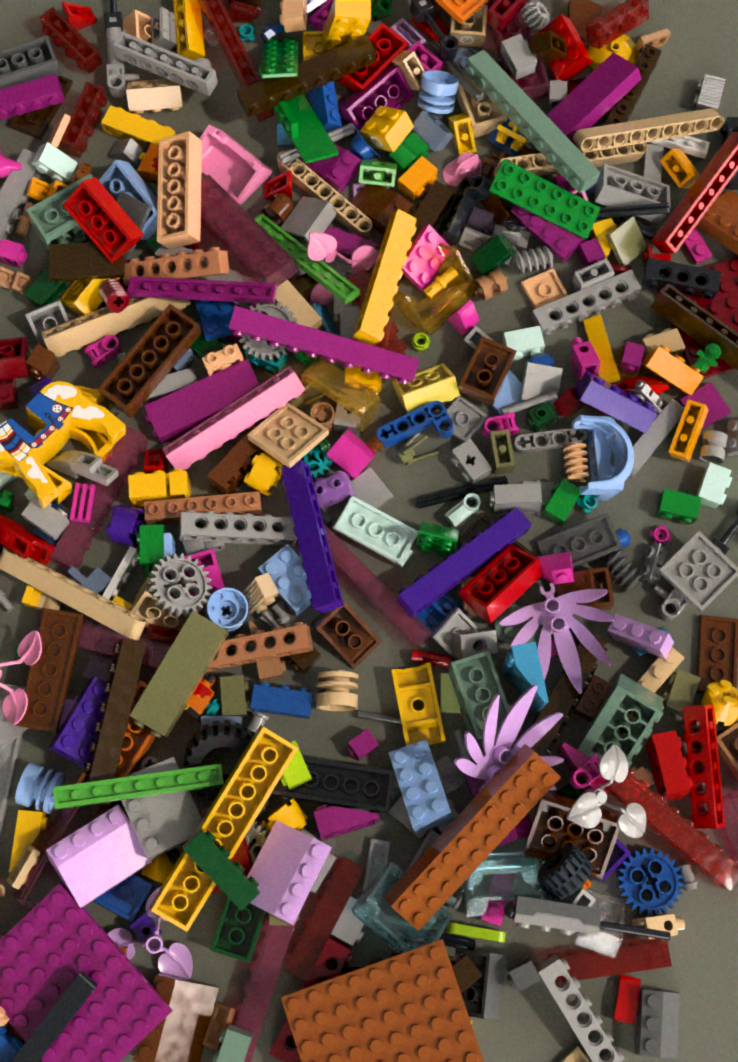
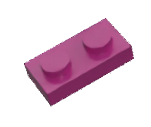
M695 227L684 241L683 246L694 264L697 265L710 259L712 253Z

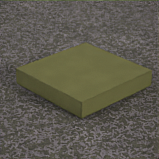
M629 216L606 235L621 266L629 264L647 248V244L634 216Z

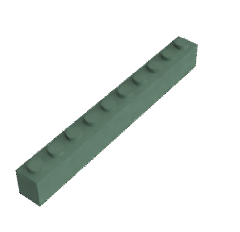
M485 50L467 58L464 69L466 74L471 77L478 87L487 94L489 99L500 108L501 112L517 126L523 135L532 142L535 148L546 157L547 161L558 170L560 175L579 194L596 184L600 175L599 170Z

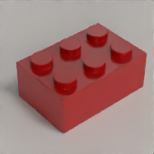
M562 14L535 34L551 31L565 39L567 57L548 63L558 80L569 81L593 62L573 23Z
M676 730L652 734L645 746L660 803L684 799L690 792L693 783L691 776L687 775L686 772L687 760L681 753V738L677 736Z

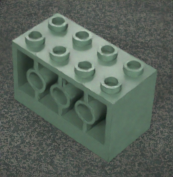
M91 174L86 175L26 210L36 233L48 251L51 244L81 243L89 238L63 207V204L82 181L93 178Z
M485 651L451 662L448 673L468 732L475 738L478 744L483 743L484 721L490 703L496 694L500 695L496 738L500 726L510 709L490 652Z
M620 674L594 719L581 737L577 750L588 757H592L597 753L600 760L601 756L614 744L624 752L628 761V767H630L633 756H637L642 748L643 738L648 739L653 730L654 722L658 723L663 715V698L625 675Z

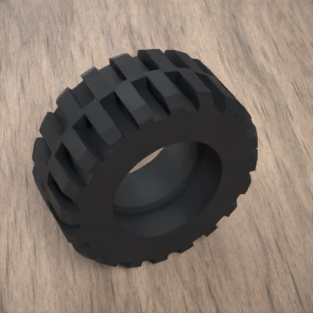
M218 720L213 721L212 726L208 724L203 725L201 731L196 730L193 733L192 739H189L187 743L184 769L205 766L204 756L209 751L219 747L231 748L242 756L253 738L251 731L248 728L243 730L242 724L237 722L235 725H231L229 720H225L224 724H219ZM230 774L223 775L224 784ZM223 786L196 790H199V796L203 798L208 796L209 801L214 802Z

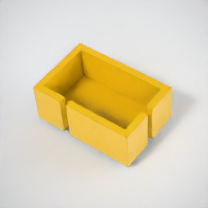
M174 469L169 473L157 470L151 474L135 472L133 475H128L129 498L135 508H144V502L191 498L190 479L187 471H183V469Z

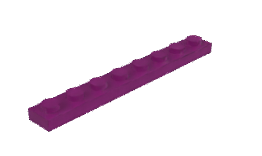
M130 277L127 293L129 297L274 304L277 285L276 283Z

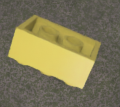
M444 363L417 372L412 383L408 382V385L398 383L397 380L392 381L401 406L407 414L432 401L448 402L460 396L455 375Z

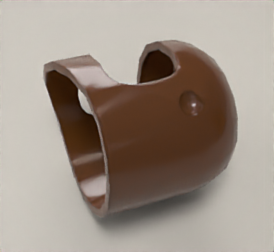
M276 193L271 197V203L265 205L260 213H263L278 226H282L293 211L294 203L286 194ZM265 209H270L276 214L271 217Z

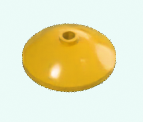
M619 32L599 34L590 42L587 50L593 60L590 64L591 69L594 71L613 52L635 65L639 58V54L634 50L635 42L627 35Z

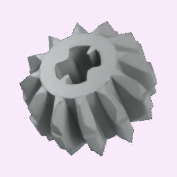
M529 0L521 9L524 22L533 31L543 29L550 21V14L547 8L539 0Z

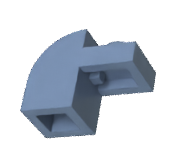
M73 566L67 571L71 576V580L101 596L112 579L99 567L88 578Z

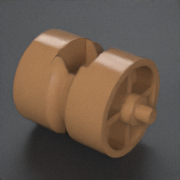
M495 269L489 272L488 276L483 275L474 279L476 289L474 293H478L483 301L494 297V293L499 295L508 290L506 281L508 277L504 276L500 269Z

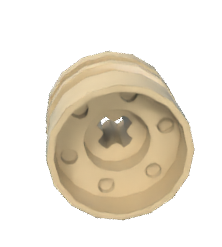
M330 670L317 674V679L322 681L317 683V688L326 690V692L317 694V709L325 711H353L358 709V695L349 692L358 689V684L354 683L359 679L357 673L344 670Z

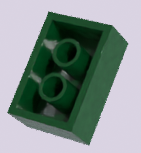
M227 897L210 950L251 963L267 912L251 903L241 911Z

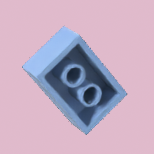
M287 544L262 564L258 571L260 575L270 574L279 592L278 596L295 616H298L311 605L310 598L312 597L306 585L307 576L302 568L303 561Z

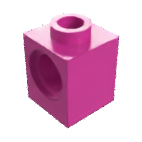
M2 239L0 242V263L21 268L22 263H25L27 259V252L23 244Z

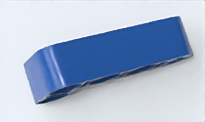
M432 401L381 426L377 430V438L382 447L389 448L434 426L441 438L447 439L453 435L454 427L442 402ZM436 409L441 410L437 415L432 413ZM417 418H424V421L421 423L415 422ZM443 425L449 426L447 430H441L440 428ZM401 426L407 427L405 431L398 430Z

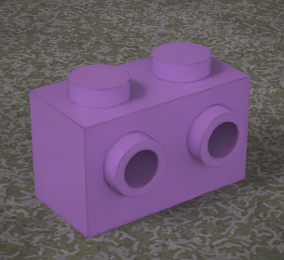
M336 471L328 478H319L313 481L321 509L355 496L349 475L344 471Z

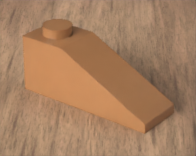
M250 621V632L253 635V632L259 631L253 621ZM268 641L267 648H270L272 645ZM280 657L256 662L261 682L284 677L283 672H286L285 661L280 660Z

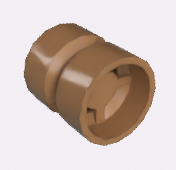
M318 402L313 405L310 417L331 431L335 418L334 408L327 402Z

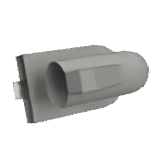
M282 600L272 607V610L279 617L276 621L267 611L259 618L271 629L283 626L290 620Z

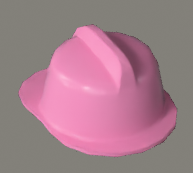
M471 152L459 155L458 158L445 166L443 170L444 181L450 186L458 187L460 181L465 177L481 175L483 164L479 156Z

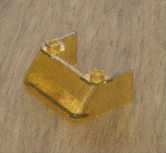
M442 243L438 247L445 260L438 267V275L441 276L452 266L457 271L458 276L449 282L445 289H441L435 294L432 299L428 298L425 294L416 302L413 297L399 291L393 296L401 313L418 329L428 335L434 334L448 321L447 318L460 306L471 300L475 296L474 291L477 288L458 249Z
M323 358L316 360L301 374L303 386L309 383L360 418L361 432L365 431L380 411V394L375 389L367 388L334 366V364L325 362Z

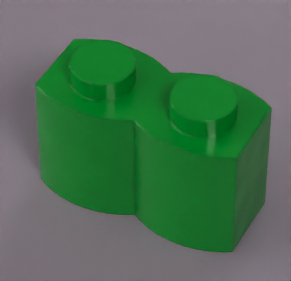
M413 132L394 152L389 154V162L396 163L397 169L404 174L421 156L425 159L428 157L429 145Z

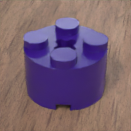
M114 505L112 509L113 517L111 523L107 525L106 534L110 535L112 542L136 547L137 531H140V525H146V522H142L143 517H145V510L126 505Z

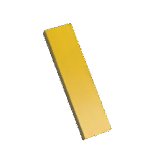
M601 314L583 320L588 339L601 362L598 372L599 377L608 383L621 380Z

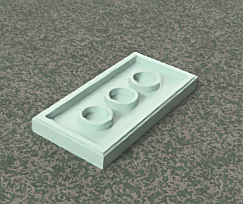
M351 496L333 527V530L400 566L419 532L354 496Z

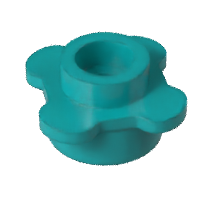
M249 24L239 26L238 40L240 42L254 41V26Z
M583 495L582 498L577 500V505L584 510L585 514H590L591 510L598 506L594 495Z
M217 698L208 703L205 709L207 711L206 716H217L220 712L222 704L219 703Z

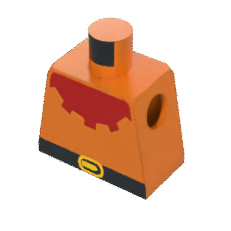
M148 141L134 166V170L143 180L158 182L159 146Z
M209 672L200 681L184 708L198 722L201 721V716H204L206 713L205 709L211 700L213 701L216 696L210 687L217 679Z

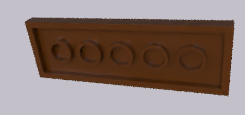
M44 608L39 629L42 653L39 660L30 667L25 688L28 706L25 715L17 723V726L54 733L58 732L84 621L83 614Z

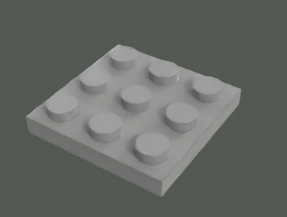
M698 531L658 572L701 613L738 576V567Z

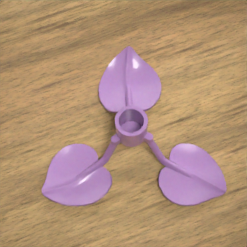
M159 887L152 892L146 902L148 916L157 917L155 933L148 935L146 942L132 941V934L124 928H115L107 935L116 945L128 946L127 958L129 960L135 956L134 944L143 948L146 947L153 954L164 951L165 953L161 954L158 959L160 972L183 979H190L193 971V961L189 949L184 944L178 942L171 944L169 949L163 947V940L159 935L161 919L167 920L150 910V905L161 888Z

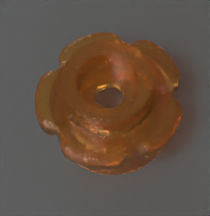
M373 436L370 440H367L369 443L368 447L375 453L377 451L382 452L384 444Z

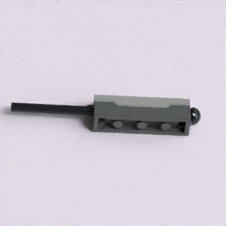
M514 896V903L508 902L504 906V914L508 918H512V922H517L516 927L529 929L531 924L537 925V930L550 932L551 928L559 929L558 933L571 935L572 931L580 932L579 937L592 938L593 934L599 935V930L668 941L671 936L670 932L601 921L602 909L523 896Z

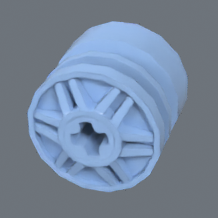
M425 71L422 74L420 84L422 90L419 92L418 106L431 113H451L454 110V102L456 101L454 95L458 90L459 78L444 71Z
M222 588L215 591L210 596L205 608V618L226 629L229 633L240 628L248 614V603L245 596L234 588ZM226 609H228V610H229V613H228L227 615L223 616V615H222L223 611H225Z
M29 763L18 783L15 803L31 807L35 802L36 810L40 811L43 809L44 813L50 814L55 808L53 787L64 785L65 774L59 771L55 774V771L50 769L45 775V767Z

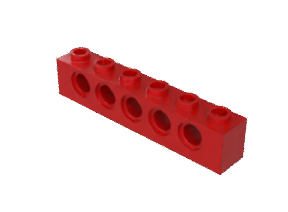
M713 704L683 706L684 740L687 746L686 760L689 768L688 775L691 776L693 783L689 798L692 803L693 812L691 819L694 823V829L725 827ZM697 721L700 723V730L697 728ZM699 741L702 744V750L699 749ZM701 762L704 764V770L700 767ZM703 782L706 785V791L702 787ZM704 803L707 804L708 811L705 810Z

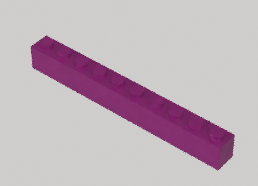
M238 306L234 307L229 325V330L235 336L243 337V335L251 337L250 340L260 343L262 340L268 341L270 346L280 348V345L288 347L287 350L290 352L298 353V351L306 353V356L315 359L317 356L323 357L325 362L335 364V361L343 363L342 366L345 368H361V372L366 374L375 372L379 374L380 378L390 380V377L397 379L398 383L404 385L414 381L420 360Z

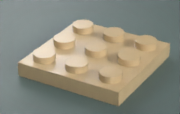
M286 402L282 408L277 409L247 436L249 441L291 468L329 435V429Z

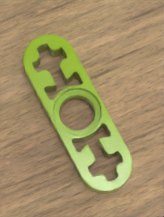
M447 922L446 933L505 943L506 932Z

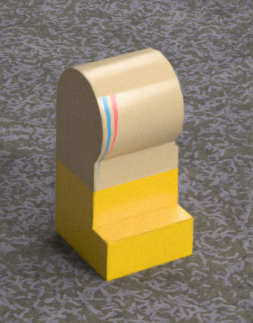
M31 586L26 587L21 601L25 606L44 611V608L59 610L62 603Z

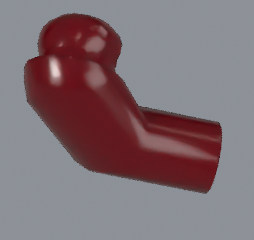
M609 262L614 273L618 275L632 269L630 264L621 266Z

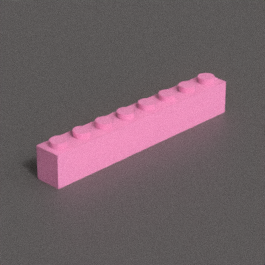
M288 366L165 446L163 451L175 469L186 470L195 461L205 458L212 450L219 449L229 439L236 438L241 431L251 428L258 420L268 417L275 409L282 408L292 398L299 397L306 389L291 366Z

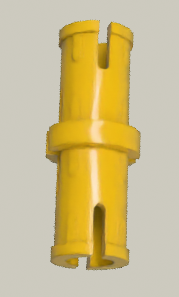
M450 266L441 276L435 277V281L423 290L428 298L432 299L435 294L441 289H445L446 285L458 276L457 271Z

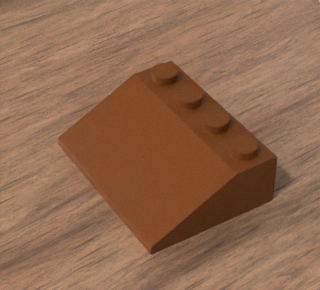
M729 190L716 198L696 227L737 255L738 194Z

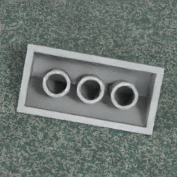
M604 163L595 188V202L608 207L668 202L671 208L670 185ZM667 214L639 215L635 217H641L650 222L661 224Z

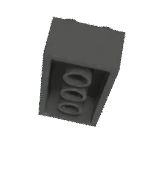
M48 35L0 50V90L56 74L57 77L62 76Z

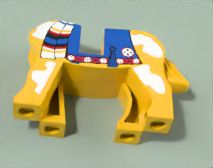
M62 381L52 382L45 386L26 405L28 424L37 431L34 437L12 418L0 424V472L23 478L27 486L36 494L39 505L43 509L53 500L60 504L73 492L72 483L45 467L44 464L52 459L70 438L83 443L92 454L102 457V463L104 464L113 455V445L126 434V425L105 407L99 405L104 401V398L101 397L98 389L72 385Z

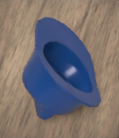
M356 128L357 133L350 143L351 153L361 159V161L370 160L375 155L380 158L365 142Z

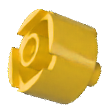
M263 452L253 458L251 463L253 468L251 472L246 474L244 482L247 483L248 487L260 491V493L266 496H270L273 492L270 490L271 487H276L281 479V468L284 464L270 454Z
M727 680L709 684L700 705L713 704L716 724L718 721L725 722L724 726L736 724L738 721V689L733 687Z
M291 798V804L288 805L285 802L268 816L269 818L267 819L269 821L267 823L263 820L261 824H264L265 830L270 829L271 831L277 820L299 831L307 824L306 819L308 817L294 798Z

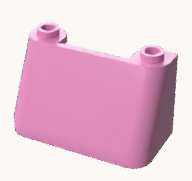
M210 124L199 138L202 141L201 172L228 192L227 194L230 196L228 200L235 205L243 204L273 172L232 137Z

